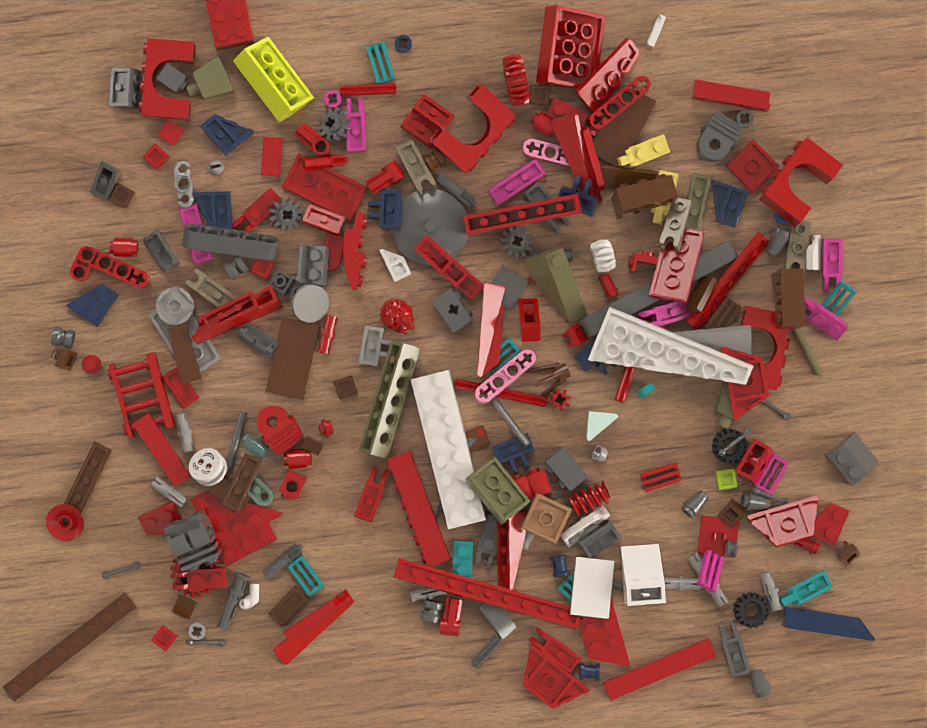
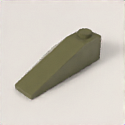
M560 245L525 259L531 278L569 323L588 316L569 262Z

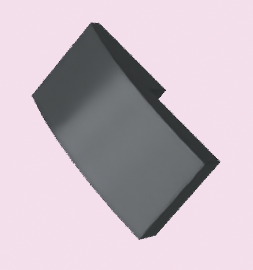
M279 269L269 283L275 290L290 299L295 295L296 290L304 285L297 283L296 279Z
M484 603L477 606L484 620L490 623L500 639H504L517 628L504 609Z

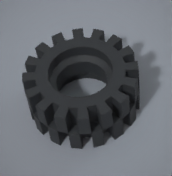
M733 429L721 430L712 440V452L717 459L724 463L734 464L739 462L748 450L746 438L744 437L737 443L735 452L720 456L718 452L720 449H723L722 445L725 440H736L742 435L741 432Z
M744 593L734 603V616L743 626L757 628L759 625L762 626L765 620L767 621V616L770 613L768 611L769 605L759 594ZM755 603L758 606V614L755 617H747L745 615L744 608L747 604Z

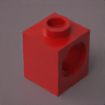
M289 470L279 490L282 493L281 496L290 501L292 499L296 500L307 477ZM289 481L296 482V491L288 490L287 483Z

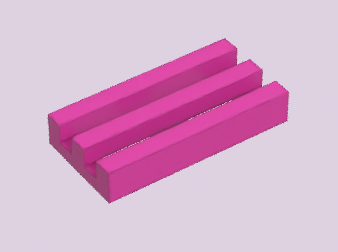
M773 454L757 484L753 486L758 487L763 492L772 494L789 462ZM776 459V462L772 467L770 473L768 474L766 480L764 481L763 485L760 486V483L762 482L773 460ZM780 462L783 463L769 490H767L766 487Z
M711 550L705 551L697 581L698 586L711 593L716 591L724 557H718V554L712 553Z

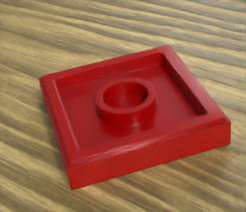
M753 139L725 167L752 194L780 166Z

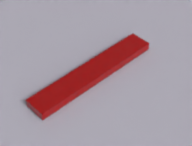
M760 232L756 233L716 283L702 312H693L686 322L694 330L701 329L769 244L763 234Z
M707 638L604 681L603 684L612 701L714 658L716 654L710 639Z

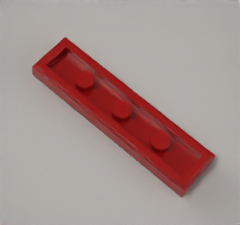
M149 412L132 423L174 487L191 477V474Z

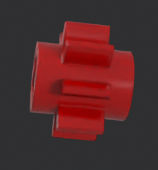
M556 388L557 393H549L552 396V400H548V403L553 402V410L557 406L560 411H563L564 405L570 407L567 400L572 397L565 395L566 389L561 393L559 388ZM558 394L565 398L561 405L554 401Z

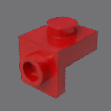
M643 251L642 254L635 252L633 256L629 257L628 267L630 272L634 273L636 271L637 262L656 265L658 257H655L654 253L649 251Z

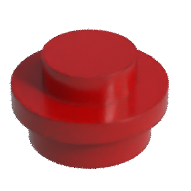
M88 355L82 361V368L88 374H95L101 369V360L95 355Z
M322 419L321 424L318 425L320 434L324 435L325 438H329L330 435L334 434L332 423L330 420Z

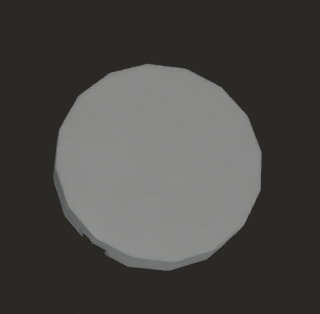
M305 284L296 290L291 300V308L294 315L300 320L307 323L316 322L327 313L329 298L326 291L314 284Z
M178 287L167 288L162 291L156 301V312L159 318L170 325H181L187 322L193 315L195 308L194 300L190 293Z

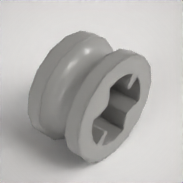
M201 622L192 623L188 631L189 636L194 640L202 639L206 633L205 625ZM195 626L202 628L201 635L197 636V633L196 635L192 633Z

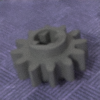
M328 107V113L321 112L324 117L323 119H318L322 124L317 127V129L322 130L320 136L325 137L329 141H340V135L343 137L347 136L345 130L351 129L347 126V123H350L351 120L345 118L348 115L347 112L342 111L338 107L335 109Z
M280 197V203L273 201L275 208H269L273 215L268 218L275 220L272 224L274 227L280 224L279 229L281 231L285 229V226L291 231V225L299 226L296 222L297 219L303 220L298 215L303 209L296 208L299 202L295 201L292 203V198L288 197L285 202L284 198ZM283 211L288 212L289 216L287 218L283 217Z
M517 225L516 230H513V227H509V233L503 231L506 239L503 238L500 242L506 244L502 247V250H509L507 256L515 253L514 256L517 259L518 253L525 257V250L532 251L528 245L534 244L533 240H529L533 233L526 234L527 227L520 230V225ZM515 236L522 239L520 242L521 246L517 247V244L515 246L512 244Z

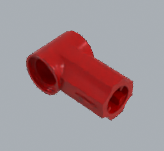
M305 122L294 134L295 137L319 157L327 156L331 152V146L328 141ZM320 143L326 144V149L323 152L317 151V146Z
M396 160L381 169L382 171L365 181L374 196L380 193L381 190L396 184L406 177Z
M446 597L439 634L459 636L462 599Z

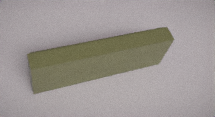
M692 173L687 200L692 201L685 227L687 229L700 231L712 178L710 176Z

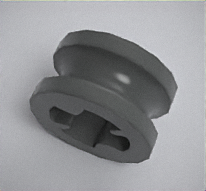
M742 110L736 115L735 122L741 125L742 128H747L753 122V115L748 110ZM741 114L742 116H744L745 114L748 116V124H746V122L743 124L740 122Z
M726 540L724 548L725 557L729 555L732 558L736 557L737 541L731 542Z

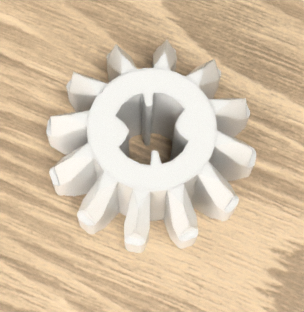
M606 239L592 243L590 252L596 270L598 272H607L614 269L616 260L610 242Z

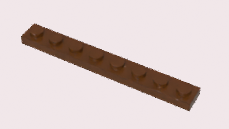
M126 592L6 683L3 688L15 702L137 608V606Z

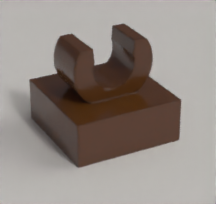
M62 348L60 352L53 351L51 358L57 360L56 367L71 371L77 353Z
M843 541L846 549L841 551L836 547L835 550L840 561L846 567L860 553L853 543L849 545L847 541Z

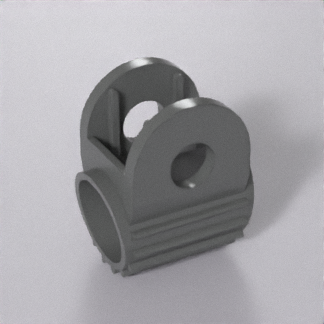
M716 111L699 131L702 134L696 144L698 155L707 162L720 160L729 150L733 151L741 134L742 126ZM710 141H714L717 144L716 150H712L709 147Z

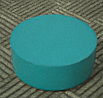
M649 383L639 390L637 395L642 399L653 392L656 387L653 383Z

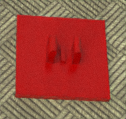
M701 515L697 553L705 554L706 550H711L712 553H717L718 556H724L726 540L731 542L737 541L740 520L731 527L720 517Z

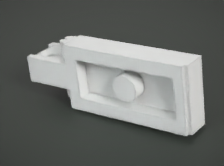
M604 505L601 508L597 507L591 514L582 517L572 527H568L560 536L570 548L599 528V524L610 517V514Z

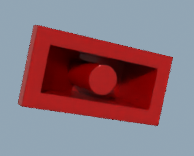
M518 299L521 341H541L538 299Z

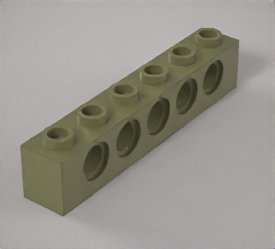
M391 340L359 451L388 458L420 348Z

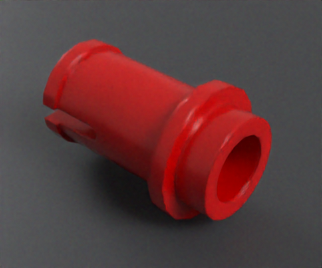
M609 273L598 278L606 293L604 295L608 299L619 294L617 291L619 289L615 287Z
M810 539L794 543L795 546L809 551V554H816L820 546L816 540L812 541Z

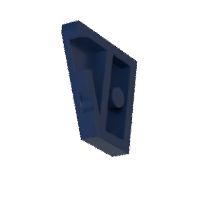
M214 114L200 126L225 156L254 133L252 129L242 127L238 123L231 120L228 121L217 114Z
M713 180L717 222L736 228L748 191Z
M231 191L193 192L194 198L211 227L232 230Z
M102 284L68 303L66 307L98 327L119 295Z

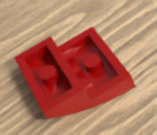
M423 94L400 128L432 149L433 145L429 140L440 127L446 129L455 115Z

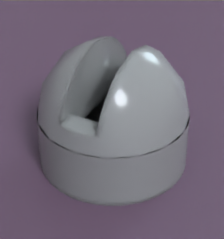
M214 159L209 163L208 169L212 174L219 175L224 171V164L220 160ZM220 164L221 166L219 168L211 169V166Z
M600 445L592 452V458L598 462L606 461V457L609 456L608 451Z

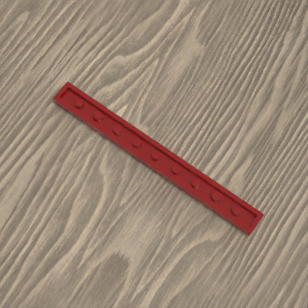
M399 558L393 578L572 629H578L581 616L570 615L571 607L405 559Z

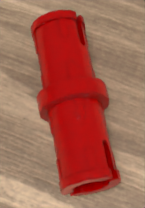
M326 315L323 331L320 332L321 339L317 352L329 355L332 340L335 339L334 332L338 317Z

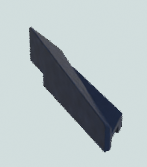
M785 606L782 622L785 628L875 641L874 636L860 618L809 609L799 611Z

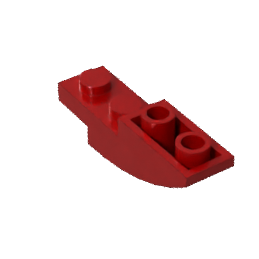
M362 212L356 213L353 230L345 229L343 243L346 274L352 289L356 291L357 287L362 286L363 276H360L361 268L365 269L367 257H364L365 253L357 251L358 248H362L364 237H361V231L366 229L368 218H364L365 213Z

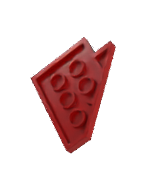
M208 490L190 499L196 512L204 509L206 515H208L216 535L213 542H218L219 545L216 549H221L220 556L226 567L277 540L269 522L283 515L280 511L248 502L240 514L222 507V501Z

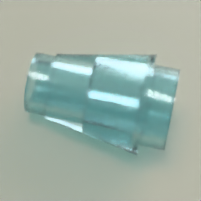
M249 433L241 441L256 458L261 460L271 449L263 440Z

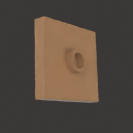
M536 493L521 528L557 544L572 509Z

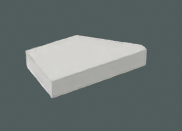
M658 15L645 45L651 50L660 34L666 19L665 16Z
M813 235L812 245H809L807 248V270H821V235Z
M383 249L379 250L394 282L412 275L403 256Z

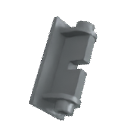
M247 322L244 328L242 327L238 332L239 339L268 359L279 344L250 322Z

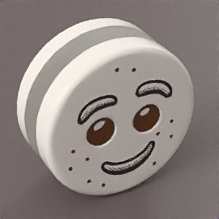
M205 448L193 455L189 463V472L199 484L213 486L224 478L227 472V462L215 449Z

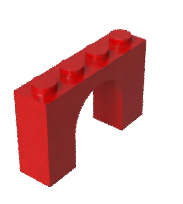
M147 38V43H144L143 46L146 62L142 63V74L145 75L144 81H141L140 93H143V100L139 101V112H141L143 117L190 121L191 101L188 99L167 98L160 95L155 87V75L160 67L170 62L194 64L196 50L194 42Z
M478 84L467 96V99L485 117L486 129L483 136L475 143L462 144L447 129L440 127L429 140L437 150L464 173L471 172L476 167V161L480 157L483 158L489 152V146L501 138L503 130L505 128L508 129L514 123V118L516 117V114L483 84Z
M808 137L803 141H797L792 148L794 150L793 154H788L782 161L784 165L782 169L778 168L771 176L773 181L770 184L766 183L760 191L763 194L759 200L794 227L803 221L811 207L791 191L789 186L790 172L794 169L808 170L827 185L843 166V164Z
M744 306L740 325H750L753 328L762 329L771 336L774 342L773 355L764 364L768 389L777 390V387H780L782 383L780 372L781 368H784L786 364L784 352L785 349L788 350L790 338L787 337L789 330L791 331L792 329H778L775 323V311Z

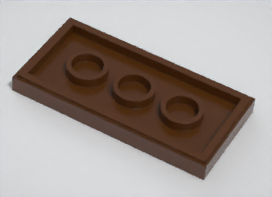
M622 84L619 91L626 87V85ZM624 92L622 94L623 101L630 102L632 95L629 92ZM643 95L603 129L599 130L593 140L597 158L613 166L623 167L619 166L616 158L626 155L625 150L635 144L656 101ZM612 104L608 112L610 114L617 113V106Z
M282 317L277 338L279 344L274 352L266 392L301 400L304 399L320 325Z

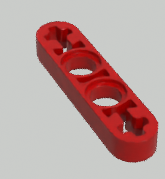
M638 76L590 116V127L593 130L603 129L647 93L651 86L649 78ZM638 81L641 83L644 81L646 83L645 89L640 88L635 93L634 89L638 86ZM624 92H629L632 95L630 102L623 101L622 94ZM610 104L616 105L617 113L610 114L607 111V106ZM603 110L605 116H607L610 119L607 120V118L604 117L601 121L602 125H595L593 123L595 120L594 117H596L597 119L600 118L603 115V113L600 111Z

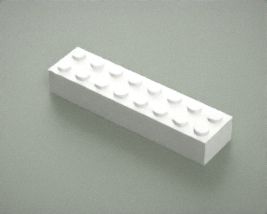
M450 370L411 379L448 529L486 520L482 500L465 480L475 470Z

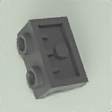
M111 68L110 107L139 109V101L141 100L140 84L142 81L141 70Z
M299 246L298 270L296 272L297 283L327 285L329 247Z

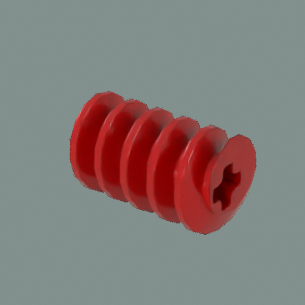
M603 480L601 481V487L595 483L594 490L588 486L587 493L580 489V496L576 492H573V499L568 495L574 512L578 516H581V509L588 513V507L595 510V504H597L601 508L602 501L608 505L609 498H611Z

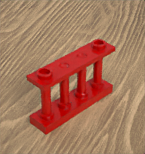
M156 352L146 354L147 358L142 362L116 368L115 363L109 364V369H107L109 379H113L125 423L122 424L125 436L128 435L129 439L135 437L134 431H137L131 423L129 413L156 405L157 407L160 406L162 414L159 417L153 418L157 425L162 424L166 428L176 426ZM145 368L147 370L150 369L152 377H149V380L121 386L119 375ZM149 387L156 389L157 395L154 398L126 405L124 394Z

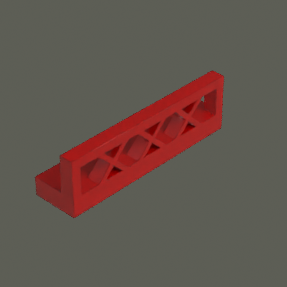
M694 80L691 99L762 112L769 111L771 106L769 104L771 92Z

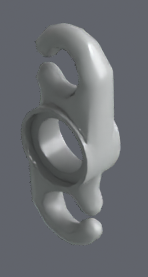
M179 161L174 167V185L177 189L178 199H181L183 196H188L189 198L187 203L178 201V205L182 208H188L194 201L193 182L190 177L191 171L187 169L186 172L181 173L179 172V167L184 165L189 168L190 164L187 161ZM183 179L189 181V186L186 189L179 188V182Z

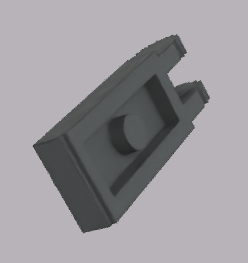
M539 181L523 193L530 202L552 198ZM565 216L559 217L564 225L567 227L570 225ZM552 219L545 220L557 234L561 232L560 227Z
M492 514L487 515L474 566L478 567L481 562L482 552L489 554L485 564V569L490 570L493 557L497 552V519Z
M730 622V628L734 635L731 638H727L726 629L723 624L718 625L731 677L734 678L751 673L742 639L738 634L735 622Z

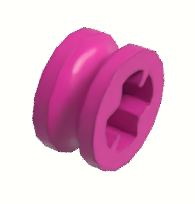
M331 90L325 94L324 101L328 107L335 109L340 106L342 98L337 91ZM330 95L332 97L333 95L337 96L336 100L338 102L336 104L334 102L333 105L329 104L330 100L328 97Z

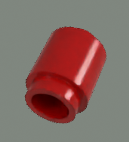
M542 111L540 114L535 113L531 120L532 128L545 136L553 137L555 132L550 121L554 118Z
M114 237L113 241H110V253H113L114 257H133V255H138V240Z
M305 449L287 450V454H284V465L288 466L289 469L307 468L308 465H312L311 452Z

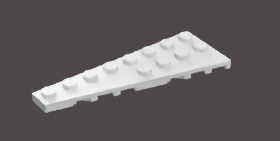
M609 307L588 358L590 361L697 376L745 385L753 369L751 364L612 307Z

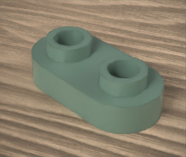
M256 476L254 485L250 488L247 495L258 505L268 506L274 499V493ZM262 493H267L268 498L266 500L261 498Z

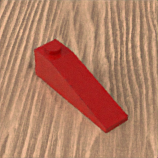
M522 509L502 525L497 520L498 585L507 589H513L527 532L521 528L527 515V511Z

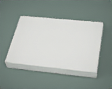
M576 557L570 615L609 619L614 561Z

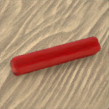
M395 83L340 86L341 96L396 94L397 92Z

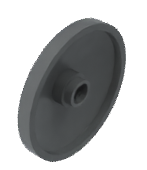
M423 189L422 195L414 192L401 202L400 229H392L396 245L408 259L421 265L431 266L414 248L428 235L453 257H456L467 241L468 235L463 218L467 214L461 203L451 194L438 189Z

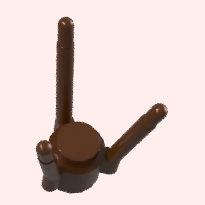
M557 362L552 365L530 368L525 373L554 369L551 370L552 375L534 383L535 386H538L552 379L557 381L541 393V396H545L557 386L566 382L567 378L571 377L565 363L560 365Z

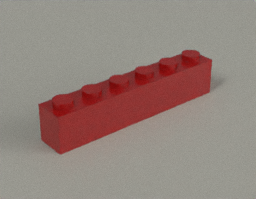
M579 193L467 214L463 218L466 233L470 235L582 213Z
M411 450L389 458V463H386L389 473L394 475L395 481H393L396 492L400 491L402 497L400 503L403 510H407L409 517H406L409 527H413L416 535H413L416 545L421 547L422 553H420L423 564L427 563V566L431 567L450 560L449 550Z

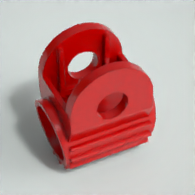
M269 406L258 414L257 427L262 433L261 438L279 456L304 438L292 414L289 415L283 408ZM271 416H275L278 419V424L275 427L269 424Z

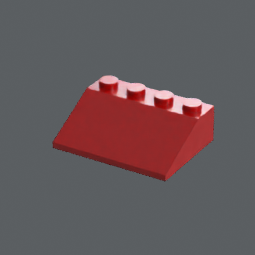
M561 5L546 6L536 83L577 89L600 65L606 16Z

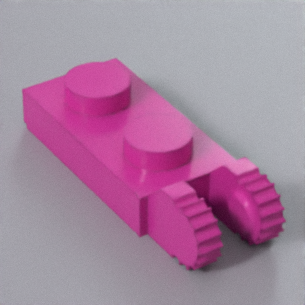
M346 98L348 113L346 118L351 120L350 123H347V126L351 129L346 130L347 152H367L363 98H358L359 113H352L351 98Z
M822 239L823 293H828L829 277H835L834 288L842 277L843 239Z
M805 297V306L811 310L809 312L805 309L806 320L838 341L849 325L819 303L816 304Z
M672 301L651 307L652 309L641 311L638 314L639 317H647L653 314L654 321H648V323L662 326L689 318L692 312H687L684 309L685 303Z

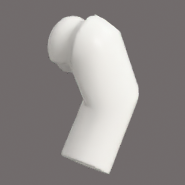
M250 584V594L239 602V606L242 609H251L258 603L259 584Z

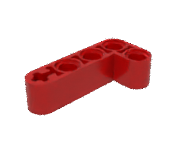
M89 246L80 248L70 269L71 277L81 282L86 281L90 277L93 268L139 288L147 287L151 281L147 272ZM87 250H91L93 254L90 260H85L84 253ZM104 258H108L110 266L104 269L101 266V262ZM122 266H126L128 273L122 277L119 274V269ZM79 267H82L85 271L84 276L81 278L76 276V270ZM133 274L137 276H142L143 274V278L145 279L144 283H139V280L132 278L131 276Z

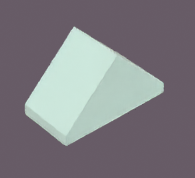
M588 411L585 438L588 441L592 440L619 416L615 413Z

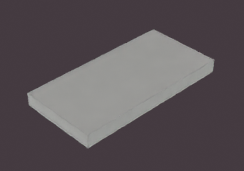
M155 310L148 317L174 355L167 329L178 325L166 324L159 318ZM194 314L185 322L190 338L192 335H195L198 327V320ZM191 338L200 373L222 360L210 339L196 344Z
M750 325L674 332L721 352L720 347H727L751 355Z

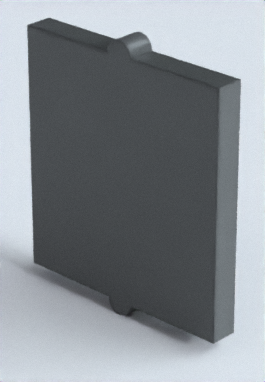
M502 265L491 283L505 286L502 305L511 310L529 281L519 276L517 271L513 272Z

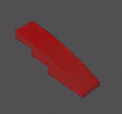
M426 235L414 248L441 275H444L471 300L484 288V284L430 236Z

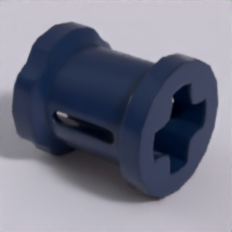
M566 555L550 557L554 568L553 577L570 574L566 566Z
M580 662L579 680L591 678L599 681L600 664L584 665V663Z

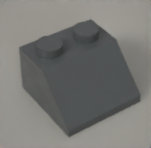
M855 431L825 454V457L850 486H854L864 478L878 463L876 457Z

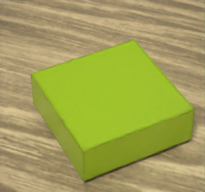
M734 468L715 471L718 490L738 488Z

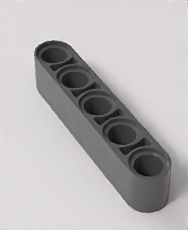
M187 224L184 227L182 245L189 249L274 260L279 240L271 235Z

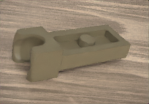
M413 140L396 147L395 150L418 195L423 194V184H429L431 189H435L436 182Z
M677 198L675 202L671 203L659 241L661 249H665L669 242H673L675 252H679L692 206L691 200Z
M802 221L796 227L790 224V238L788 239L783 269H791V265L794 264L797 266V269H804L805 271L811 222Z
M198 268L194 269V272L199 277L198 281L193 283L190 280H186L185 284L217 307L237 298Z

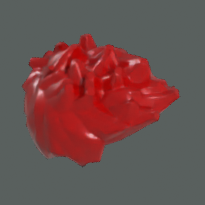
M394 298L384 302L380 309V320L383 325L390 330L393 329L397 333L406 335L408 334L407 330L415 329L412 323L414 321L413 310L409 304L401 299Z

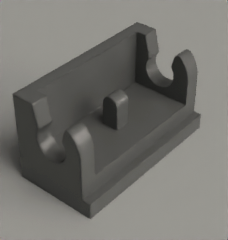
M156 229L151 235L143 238L144 244L163 273L180 263L159 230Z
M608 520L578 542L587 556L592 558L619 540L621 536L612 522Z

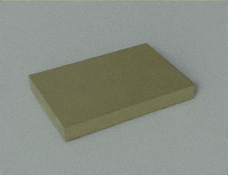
M496 457L465 479L501 525L531 502Z

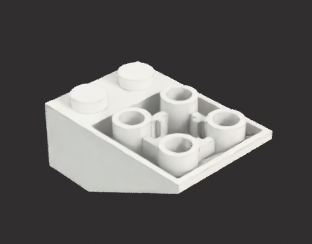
M659 544L620 547L624 604L633 606L666 603Z

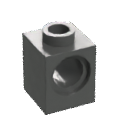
M168 63L156 78L176 94L179 91L183 92L188 85V82H186L188 80L187 76Z

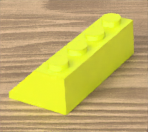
M269 37L245 48L233 60L278 122L292 116L314 99V96Z

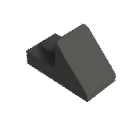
M101 161L90 192L108 200L115 182L121 177L120 170Z

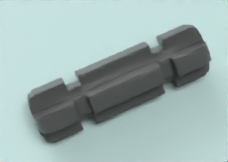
M494 635L490 639V643H487L480 650L478 656L472 659L471 664L479 669L483 661H486L495 651V648H498L502 643L501 639Z

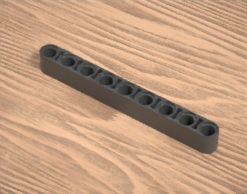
M730 240L699 256L693 281L738 257ZM652 282L580 320L588 337L599 333L609 307L632 315L660 300L649 297Z

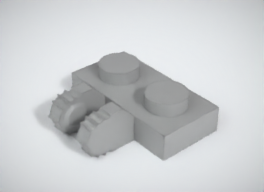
M365 325L358 363L378 366L379 355L387 357L388 352L380 351L381 344L388 346L391 344V341L382 339L384 328Z

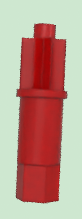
M330 154L328 156L303 158L302 165L305 170L345 166L349 159L344 157V154Z

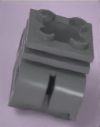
M204 509L195 512L187 519L173 521L164 528L167 535L166 539L175 557L182 555L178 560V564L184 563L181 567L182 572L187 570L189 573L197 570L198 566L202 563H206V565L214 563L222 552L220 548L216 549L219 545L218 542H213L216 535Z

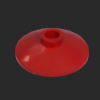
M59 504L48 512L46 526L49 533L56 539L71 541L82 533L84 518L76 507L69 504ZM64 518H68L70 523H66Z

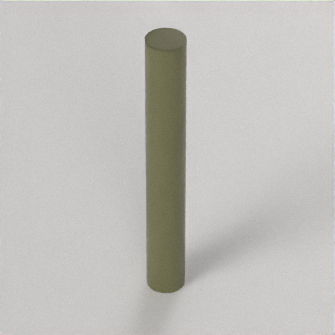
M792 329L815 375L823 373L800 329Z

